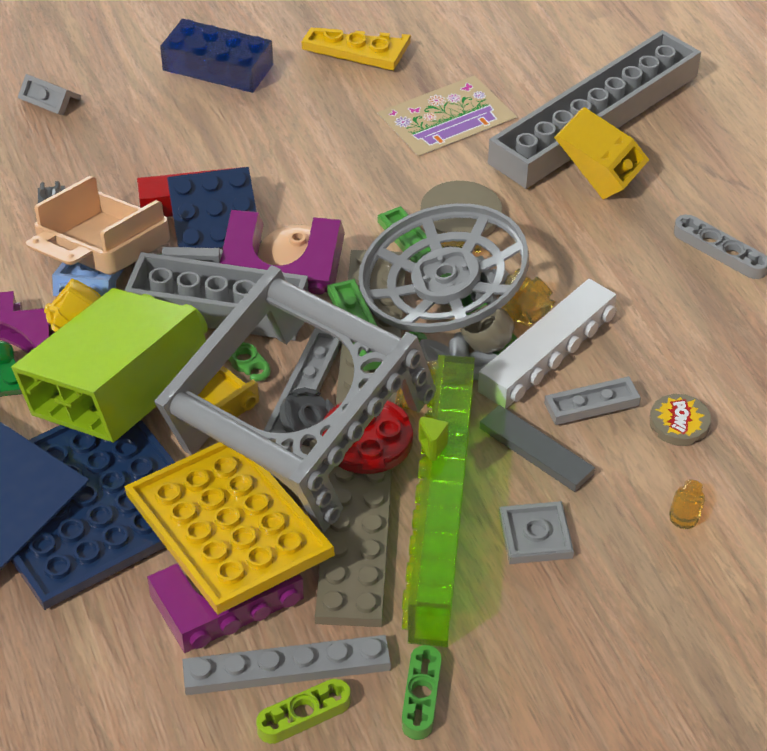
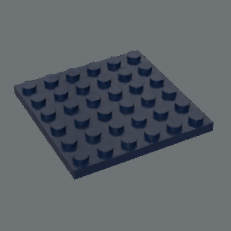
M142 420L138 421L114 443L62 425L29 439V441L90 480L11 560L44 610L166 547L127 497L124 487L175 463Z

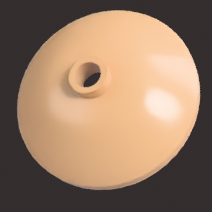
M295 224L274 230L260 243L258 257L263 262L276 266L294 262L307 248L311 226Z

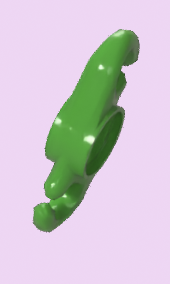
M243 341L228 359L235 370L250 375V379L256 382L264 381L271 374L270 364L257 352L256 347L250 343ZM240 354H249L252 356L248 360H239L236 358ZM253 369L264 370L261 374H251Z

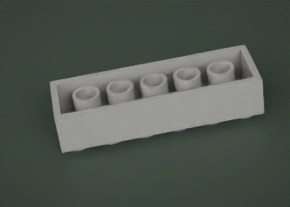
M141 252L124 291L139 295L149 294L155 299L178 305H191L203 315L207 328L217 329L267 270ZM283 273L287 282L308 292V276ZM266 315L250 333L277 338ZM298 332L294 335V337L291 340H296Z

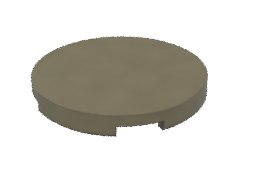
M450 181L439 184L430 189L421 201V210L439 205L458 203L486 206L502 213V205L498 196L489 188L470 181ZM451 218L434 221L433 223L437 234L447 232L471 233L477 219ZM488 222L482 236L490 235L498 226Z

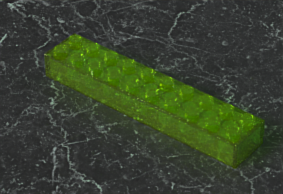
M438 355L437 367H431L430 371L436 391L433 399L427 404V408H432V410L425 412V417L449 422L448 444L437 460L432 462L421 446V454L426 456H422V460L419 461L418 479L423 480H419V484L416 486L415 504L420 505H416V509L413 510L412 529L416 530H413V534L410 536V559L407 562L405 580L407 584L403 592L402 630H408V644L448 647L475 364V358Z

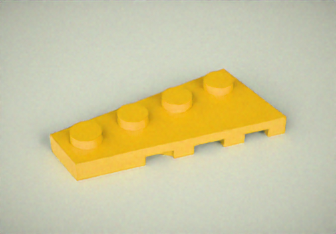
M311 27L301 43L303 50L394 71L411 43V35L402 34V38L390 37V33L380 32L379 36H367L365 31L343 34V31L340 29Z

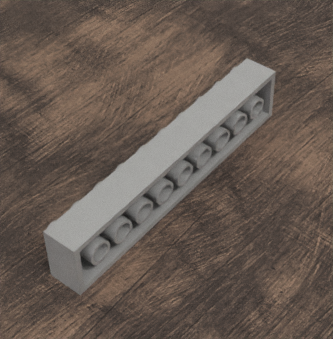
M661 30L490 138L488 164L527 189L571 160L554 137L581 108H587L611 125L619 128L697 77L701 51Z

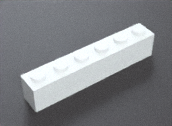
M587 279L479 371L478 392L505 409L514 401L518 402L530 387L538 385L546 373L551 369H556L562 359L569 353H574L586 338L594 336L602 324L612 320L616 313L615 302L617 294L595 281Z

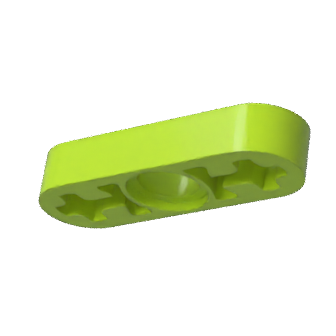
M329 679L263 709L256 718L259 738L269 744L279 743L344 713L351 703L349 685L340 679ZM334 693L336 696H341V699L336 701L333 697L329 698V694ZM319 703H320V705L323 704V708H322V709H320ZM300 705H309L314 711L307 717H300L294 713V710ZM285 713H288L290 723H288V718L284 717ZM272 721L274 725L278 724V728L273 729L271 726H267V722Z

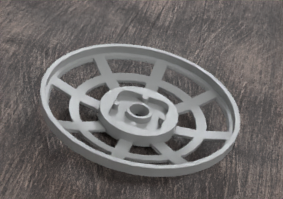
M455 203L439 205L404 217L392 224L373 241L360 265L358 278L360 291L368 308L386 324L411 332L435 333L451 331L483 320L504 306L516 294L528 271L529 251L525 236L520 227L510 217L500 211L475 204ZM451 218L477 219L471 233L447 232L437 234L433 223L434 221ZM489 222L505 230L516 243L500 251L492 241L483 237L482 234ZM423 225L427 238L413 244L400 256L386 249L403 234ZM465 241L462 248H442L441 246L443 242ZM476 245H479L486 249L492 257L478 263L477 258L472 252ZM430 247L431 252L424 255L417 263L409 260L418 252ZM520 252L521 269L512 285H501L505 275L504 261ZM378 258L391 263L392 267L388 274L387 288L370 290L371 273ZM497 266L496 276L492 284L480 282L481 272ZM401 269L412 273L411 280L413 284L396 287ZM451 273L448 277H441L443 274ZM472 292L485 293L475 302L463 307L461 299L467 297ZM416 293L423 301L414 309L404 303L400 296ZM494 294L502 295L480 311L468 316L466 315V313L482 306ZM391 298L392 302L408 315L402 320L389 316L375 305L373 299ZM450 303L452 309L450 312L443 313L427 312L434 304ZM455 317V320L448 322L431 324L415 323L420 318L428 320H441Z

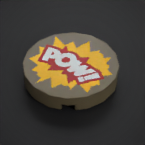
M685 394L663 396L654 403L650 411V427L652 431L654 429L661 440L673 445H692L694 441L700 438L703 440L710 430L711 414L706 405L697 398Z

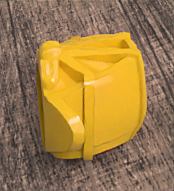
M71 279L53 302L47 303L44 308V313L46 314L47 322L51 325V329L54 332L58 331L98 300L101 295L82 282Z

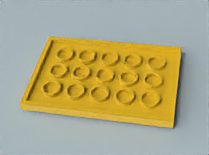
M220 442L124 486L127 497L217 615L335 556L334 546L270 472Z

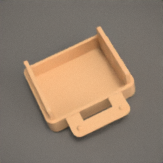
M89 176L36 204V236L27 240L26 246L33 251L64 264L74 265L80 263L104 274L112 275L136 262L141 252L151 253L170 240L168 220L163 215L162 203L155 200L140 208L99 192L96 178Z

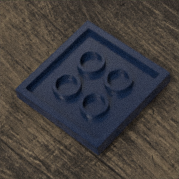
M249 167L167 177L178 247L220 248L223 250L231 210L257 212Z

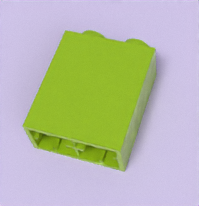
M112 288L12 365L11 368L32 416L114 443L156 407L154 401L206 342L204 334L207 332V323L203 315L191 305H178L155 299L149 294L139 295Z

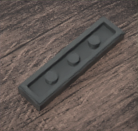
M498 405L480 421L479 428L574 492L595 473L594 466L501 405Z

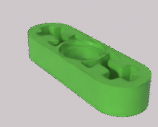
M422 645L415 648L410 658L402 711V730L407 737L414 740L428 737L433 730L441 672V654L435 647L430 645ZM423 659L430 660L428 675L421 674ZM417 686H426L431 690V694L425 698H419L412 693V690ZM416 709L422 710L420 726L413 725Z

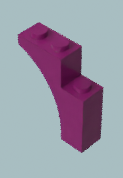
M14 291L0 292L1 341L10 343L29 353L55 333L47 322L44 308L22 310L21 302H16Z

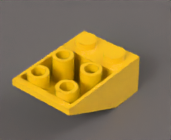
M585 107L581 108L554 137L603 200L624 190L650 160L633 138Z

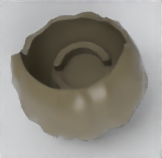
M488 305L482 306L480 309L475 310V311L472 312L471 314L480 311L481 309L485 308V307L488 306ZM501 307L483 320L465 328L463 327L460 330L464 340L476 352L489 354L501 351L511 341L515 327L513 319Z

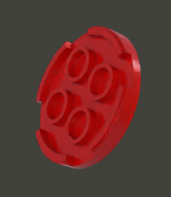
M387 400L381 413L372 419L364 429L362 437L348 449L338 467L354 473L375 474L399 465L409 455L413 446V428L407 413L395 403ZM342 403L332 408L324 419L330 416Z

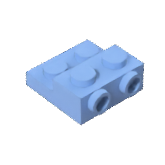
M61 263L52 274L53 296H58L71 279L82 282L103 296L112 288L116 289V280L124 269L115 274L107 275L80 263L74 265Z

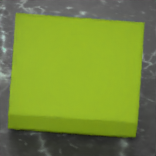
M424 416L419 420V441L432 462L437 460L448 444L449 422Z

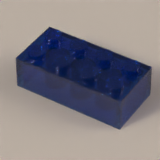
M181 19L160 45L163 71L254 93L273 66L272 40L189 19Z

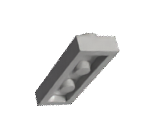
M628 376L545 395L544 404L554 424L558 425L639 406L641 397Z

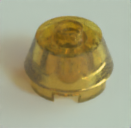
M518 268L513 274L507 275L504 285H512L521 268ZM526 276L519 290L502 308L507 311L513 321L530 326L550 312L556 301L550 299L553 292L539 277L536 276L532 280Z

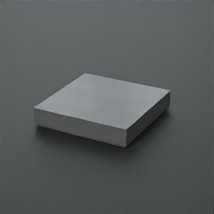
M562 501L499 507V518L509 564L573 559L574 550Z

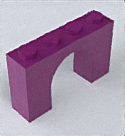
M231 210L220 260L221 264L268 270L271 266L258 257L264 227L259 212ZM313 217L309 241L304 253L292 263L273 266L281 269L283 273L308 276V291L316 295L328 293L327 285L335 284L344 241L345 231L341 220Z
M178 563L147 576L150 597L184 654L194 649L203 648L217 638L233 634L245 625L254 621H261L269 614L284 607H291L299 600L304 599L303 578L300 574H297L217 615L208 601L193 589Z

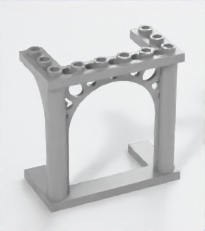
M271 265L154 402L186 453L190 455L195 454L206 440L212 437L266 469L299 497L311 521L319 530L325 532L331 524L338 520L343 509L328 478V474L335 466L342 462L345 453L354 442L362 437L364 429L374 417L381 413L384 404L393 393H396L401 388L408 408L419 413L424 405L433 399L436 387L417 336L406 332L400 338L287 282L281 269ZM265 315L277 339L285 344L289 343L306 322L340 340L352 355L354 377L346 398L330 416L307 429L290 433L266 432L247 424L198 396ZM362 350H365L368 353L362 357L359 356ZM382 362L374 373L362 371L369 363ZM307 438H314L317 440V444L308 455L302 452L303 442ZM288 442H293V452H290L289 446L284 445Z

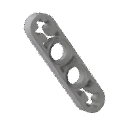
M685 214L680 215L675 220L674 235L681 241L749 278L761 279L766 276L767 256L695 216ZM712 238L716 240V242H706L703 239ZM732 250L738 252L739 254L730 255L726 251Z

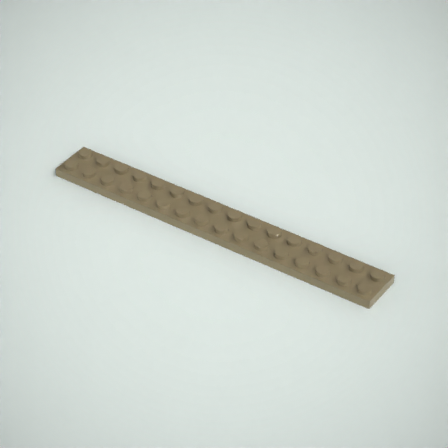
M351 250L348 280L355 279L359 289L360 265L367 250ZM391 251V252H393V253H395V254H397V255H399V256L403 253V252ZM378 258L371 273L370 290L387 288L388 274L392 267L391 263ZM401 269L398 275L396 287L405 286L406 271ZM391 298L373 299L375 305L385 314L402 320L403 311L392 302ZM370 310L378 327L401 338L402 329L386 324ZM343 343L341 346L336 405L342 403L346 398L354 377L353 358ZM376 369L362 371L365 373H374ZM397 392L393 393L391 397L388 399V401L393 402L396 405ZM335 466L329 473V480L343 509L338 520L323 532L324 536L334 546L335 556L320 563L315 624L382 627L392 469L375 474H360Z

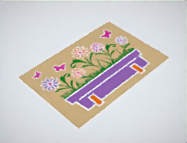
M475 75L377 112L418 156L517 118Z

